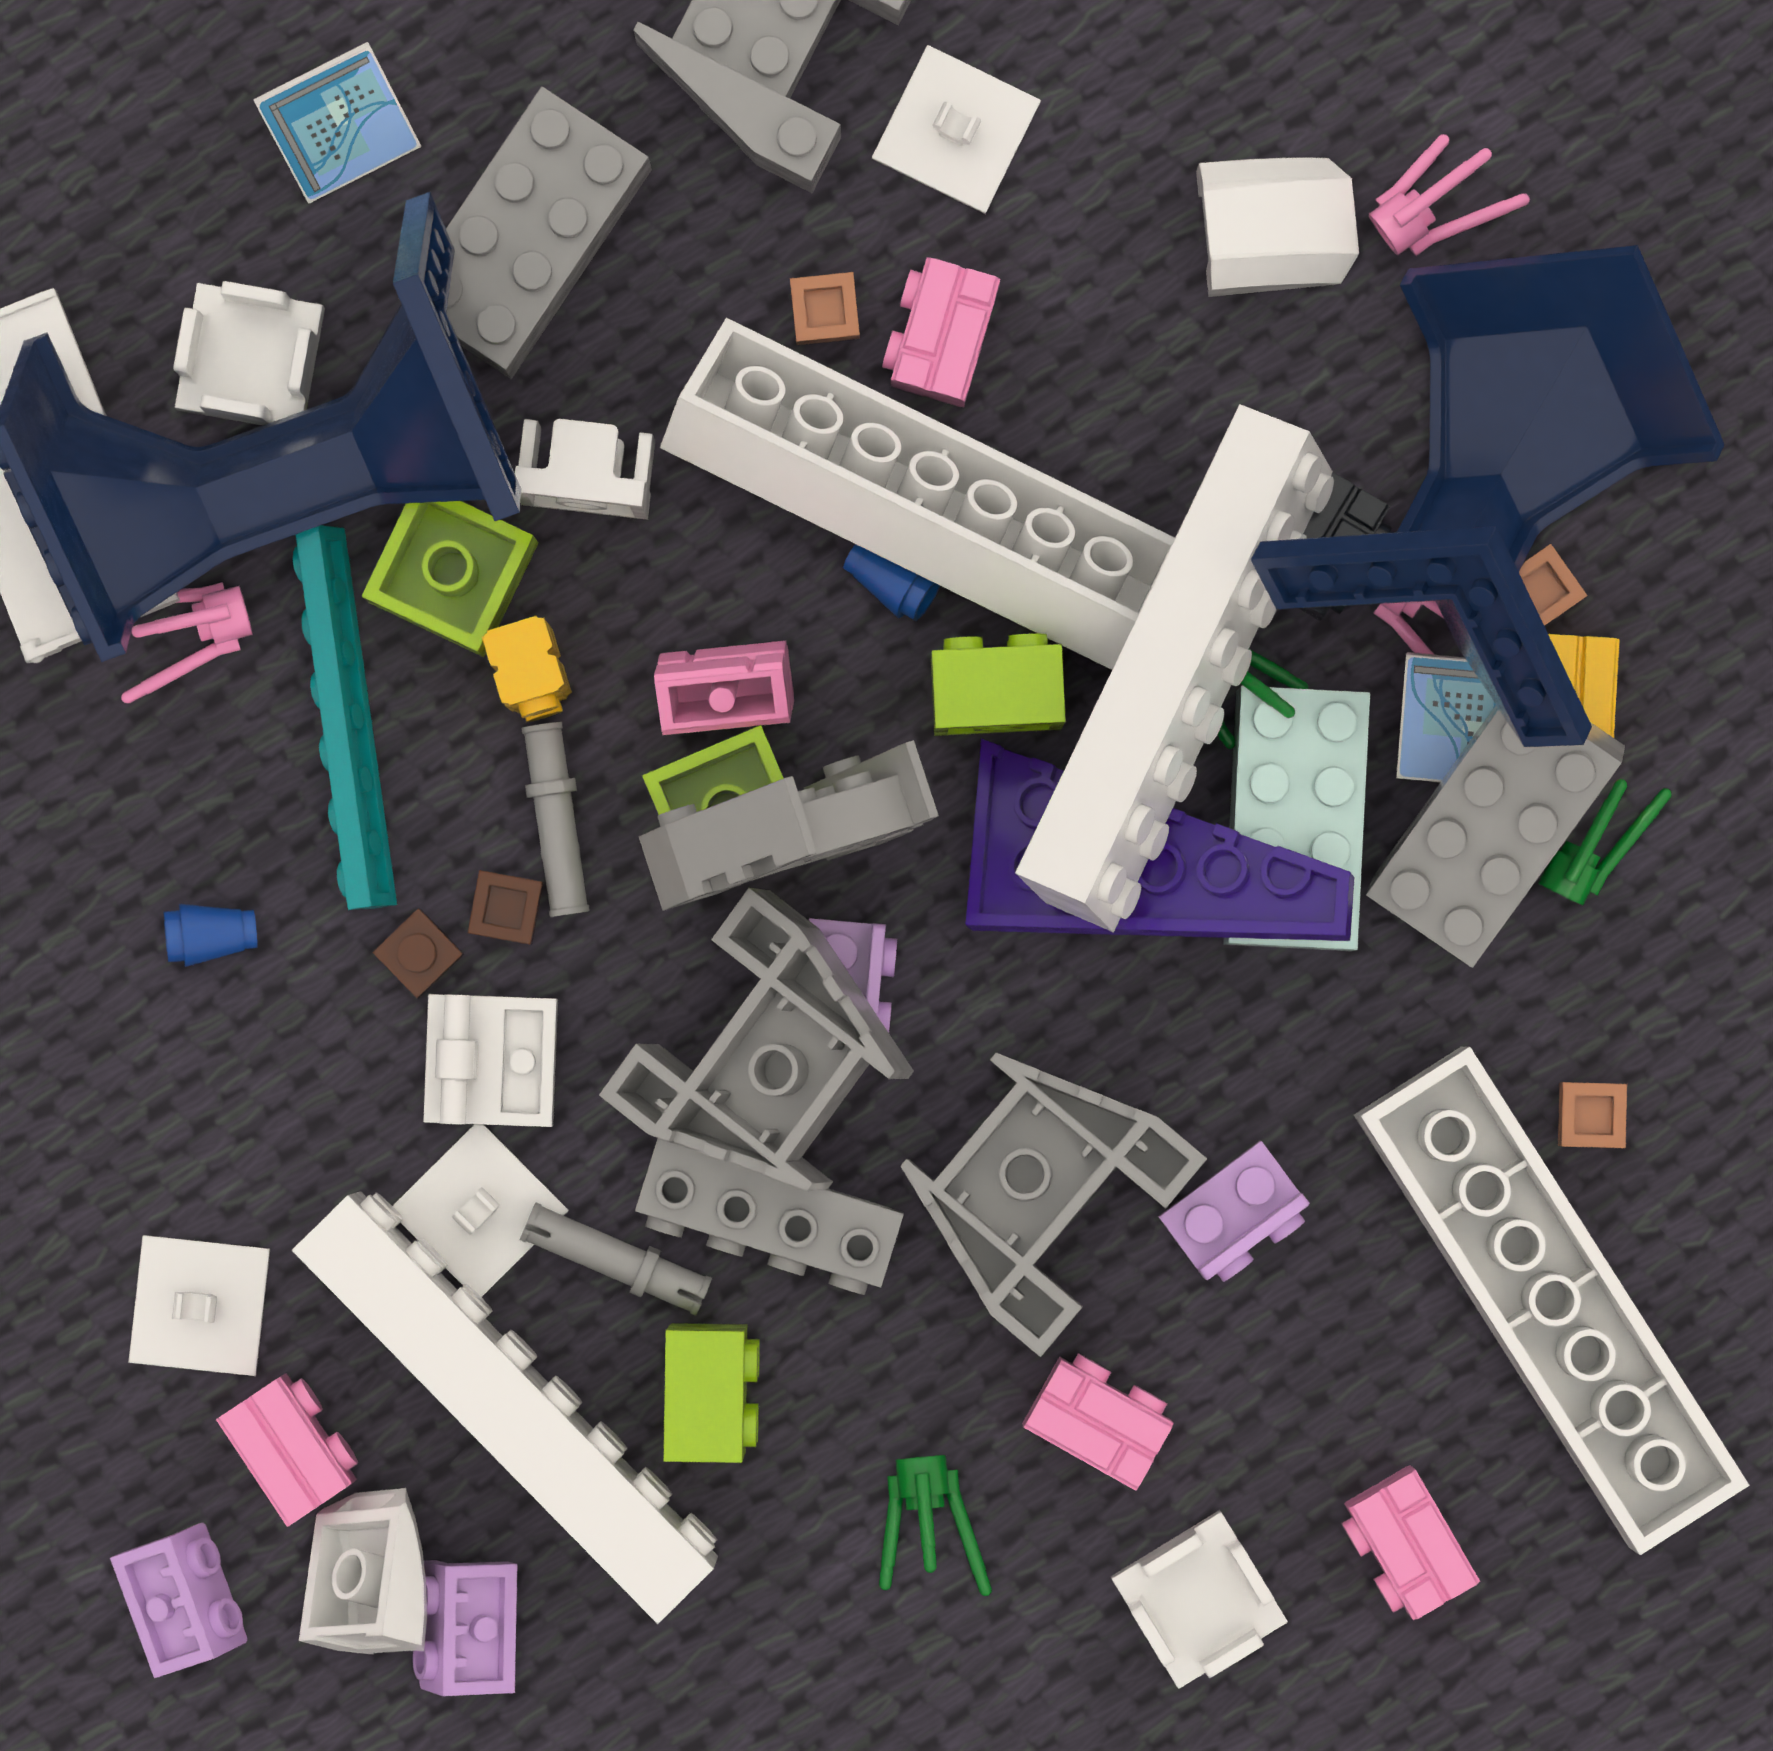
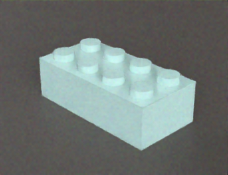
M1241 686L1236 691L1235 747L1233 748L1229 828L1238 831L1241 835L1274 847L1281 846L1350 871L1355 879L1350 941L1224 938V944L1340 951L1357 950L1370 692L1269 687L1294 707L1295 715L1292 718H1286L1246 687Z

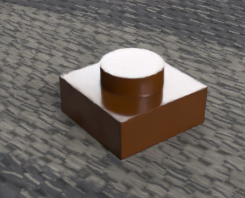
M479 870L468 933L532 945L544 882Z
M420 908L372 952L418 999L464 955Z

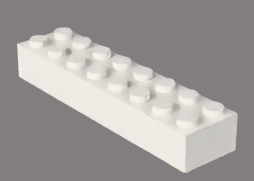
M728 318L723 322L678 397L660 446L661 449L1017 624L1036 633L1047 634L1048 639L1062 644V646L1111 670L1114 668L1175 540V537Z
M1239 404L1015 872L1045 903L1111 932L1115 931L1120 918L1127 919L1136 907L1141 893V884L1138 883L1144 867L1148 859L1154 861L1163 850L1169 833V826L1165 823L1176 801L1183 802L1190 793L1197 772L1193 764L1203 743L1210 744L1221 728L1224 718V709L1221 706L1231 685L1238 686L1248 671L1252 657L1249 647L1258 628H1266L1276 612V608L1250 559L1261 541L1306 539V535L1303 533L1313 512H1322L1330 499L1334 485V479L1331 477L1333 471L1310 431Z
M1471 1047L1456 1049L1354 1114L1630 1549L1642 1555L1750 1486Z
M362 1192L347 1195L292 1251L657 1624L661 1622L714 1569L718 1555L712 1550L715 1548L716 1537L695 1515L690 1513L683 1520L667 1504L672 1493L651 1470L645 1467L638 1474L621 1457L627 1450V1447L607 1425L600 1421L594 1428L591 1427L576 1411L582 1404L581 1399L563 1380L555 1375L547 1382L531 1365L537 1358L536 1353L519 1335L510 1330L502 1336L492 1326L486 1317L493 1310L475 1290L467 1284L457 1290L443 1276L441 1272L448 1266L446 1261L424 1239L421 1238L411 1243L396 1228L403 1218L380 1194L376 1192L373 1196L369 1194L366 1197Z

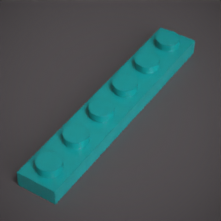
M320 525L296 534L297 546L293 551V566L298 579L303 584L306 609L302 613V630L306 641L311 645L315 670L311 676L310 688L313 700L321 713L323 735L319 743V752L322 764L329 772L332 798L328 805V817L332 830L338 835L341 857L337 867V881L342 895L347 900L348 910L397 905L345 528Z

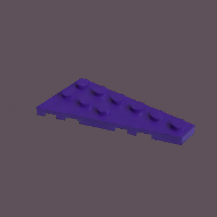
M981 739L966 926L972 931L1350 941L1355 879L1350 871L1281 846L1274 847L1241 835L1238 831L1217 823L1214 825L1191 817L1175 808L1172 809L1165 823L1169 826V833L1163 850L1154 861L1148 859L1138 880V883L1141 884V893L1136 907L1127 919L1120 918L1114 932L1045 903L1015 872L1064 770L1058 769L1055 765L1034 757L1031 759L1004 749L1000 745Z

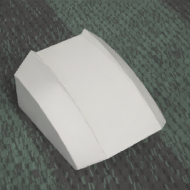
M1268 158L1199 163L1196 175L1198 195L1202 197L1208 253L1206 275L1209 297L1342 283L1359 255L1352 178L1329 158Z
M406 1488L354 1493L320 1510L316 1514L299 1641L337 1651L373 1655L374 1653L424 1651L427 1623L426 1577L417 1523Z

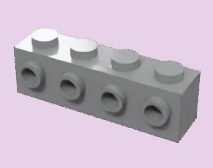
M660 1138L657 1139L635 1209L636 1212L648 1215L645 1224L647 1228L682 1238L685 1227L709 1234L706 1246L743 1257L746 1246L770 1253L767 1263L769 1266L802 1276L805 1274L807 1265L832 1272L828 1284L865 1295L868 1284L881 1288L904 1216L903 1211L829 1188L826 1190L805 1191L763 1176L762 1173L728 1161L718 1160L704 1155L695 1149Z

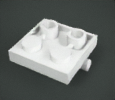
M428 994L423 1122L553 1127L558 999Z

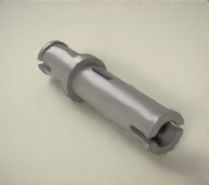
M562 722L522 727L531 784L525 785L527 798L533 797L541 857L550 905V917L590 911L589 905H587L580 845L571 792L577 791L575 778H569L562 736Z
M535 1203L519 1240L532 1243L631 1286L629 1293L642 1297L643 1293L646 1292L690 1311V1314L697 1315L702 1304L701 1301L704 1299L711 1283V1277L700 1275L659 1257L661 1250L649 1246L647 1251L542 1207V1204Z

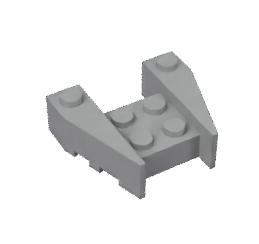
M692 0L673 38L637 22L634 28L637 45L699 105V108L757 166L810 193L814 192L841 139V124L790 98L841 0ZM849 0L898 26L911 0Z
M914 740L861 762L858 755L822 767L826 778L804 787L802 791H797L794 778L791 776L699 812L696 811L695 805L691 804L658 815L660 827L639 836V840L662 910L710 897L743 883L827 858V860H831L883 844L910 833L913 829L922 826L923 823L938 817L939 815Z
M748 888L711 940L761 978L694 1071L660 1044H635L599 1096L648 1135L681 1144L700 1151L704 1155L737 1164L762 1173L763 1176L805 1191L826 1190L833 1181L802 1156L869 1064L888 1079H909L914 1070L821 930L770 890Z
M995 1053L990 1061L1014 1080L1016 1085L936 1180L932 1179L909 1159L903 1162L901 1168L938 1226L959 1264L969 1277L990 1315L1041 1357L1083 1306L1034 1264L1116 1167L1166 1209L1205 1163L1207 1158L1157 1116Z

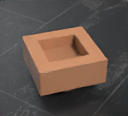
M853 272L790 278L797 345L860 339Z
M1549 544L1525 561L1519 571L1544 626L1587 597V594L1552 544Z
M1560 1082L1558 1146L1626 1148L1627 1084Z

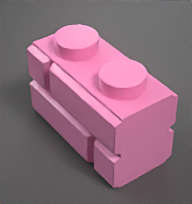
M928 257L926 258L922 273L910 270L900 307L911 310L904 334L892 331L882 365L883 368L893 370L891 386L964 408L998 293L1000 279L993 275L969 268L965 269L959 265Z
M786 641L696 650L695 655H690L687 651L660 653L654 679L663 735L790 723L794 705V691Z
M1079 1353L1073 1363L1059 1357L1022 1423L1023 1427L1136 1491L1174 1424L1171 1419L1162 1415L1167 1403L1136 1385L1132 1387L1129 1395L1106 1383L1111 1371Z
M286 1373L220 1416L216 1421L288 1527L355 1482L357 1478L351 1471V1468L357 1465L358 1461L341 1434L335 1432L329 1437L315 1417L323 1408L310 1386L302 1378L293 1383Z
M1411 1465L1344 1503L1351 1518L1341 1524L1361 1557L1370 1551L1375 1556L1384 1573L1376 1577L1374 1581L1393 1613L1404 1607L1407 1614L1413 1620L1419 1619L1480 1582L1416 1469Z

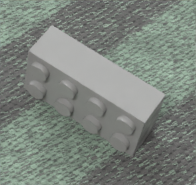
M542 86L446 228L455 250L447 306L449 320L463 348L510 379L513 378L652 170L647 155Z
M1495 705L1373 876L1366 896L1473 968L1621 765L1625 745L1591 723L1592 728L1584 745L1523 747Z

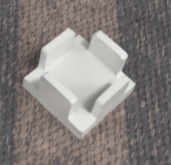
M227 281L222 282V287L197 283L193 309L184 308L174 361V371L180 376L175 408L178 411L258 425H266L307 410L325 310L324 306L290 299L286 292Z
M524 419L519 466L515 468V475L521 487V505L648 520L651 497L650 482L655 448L653 434L639 433L634 479L621 478L624 443L621 439H618L619 432L615 425L557 419L553 423L549 464L546 468L540 469L537 468L541 426L536 420Z
M1220 1510L1111 1576L1132 1615L1178 1689L1204 1673L1209 1678L1220 1673L1264 1645L1261 1640L1263 1637L1288 1622Z

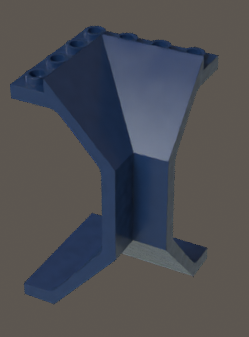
M430 192L406 200L393 285L401 305L354 387L346 395L207 446L193 447L90 410L78 399L48 332L23 341L0 405V468L4 471L3 475L19 506L21 515L29 527L84 646L93 643L101 662L126 654L132 628L138 618L218 564L234 556L359 511L383 504L486 500L494 521L520 513L521 487L447 315L455 250Z
M1638 245L1409 268L1400 283V287L1424 335L1430 354L1429 467L1427 475L1396 533L1261 541L1250 560L1276 609L1436 601L1459 650L1523 747L1584 745L1592 725L1519 571L1538 534L1562 516L1641 468L1717 461L1725 445Z

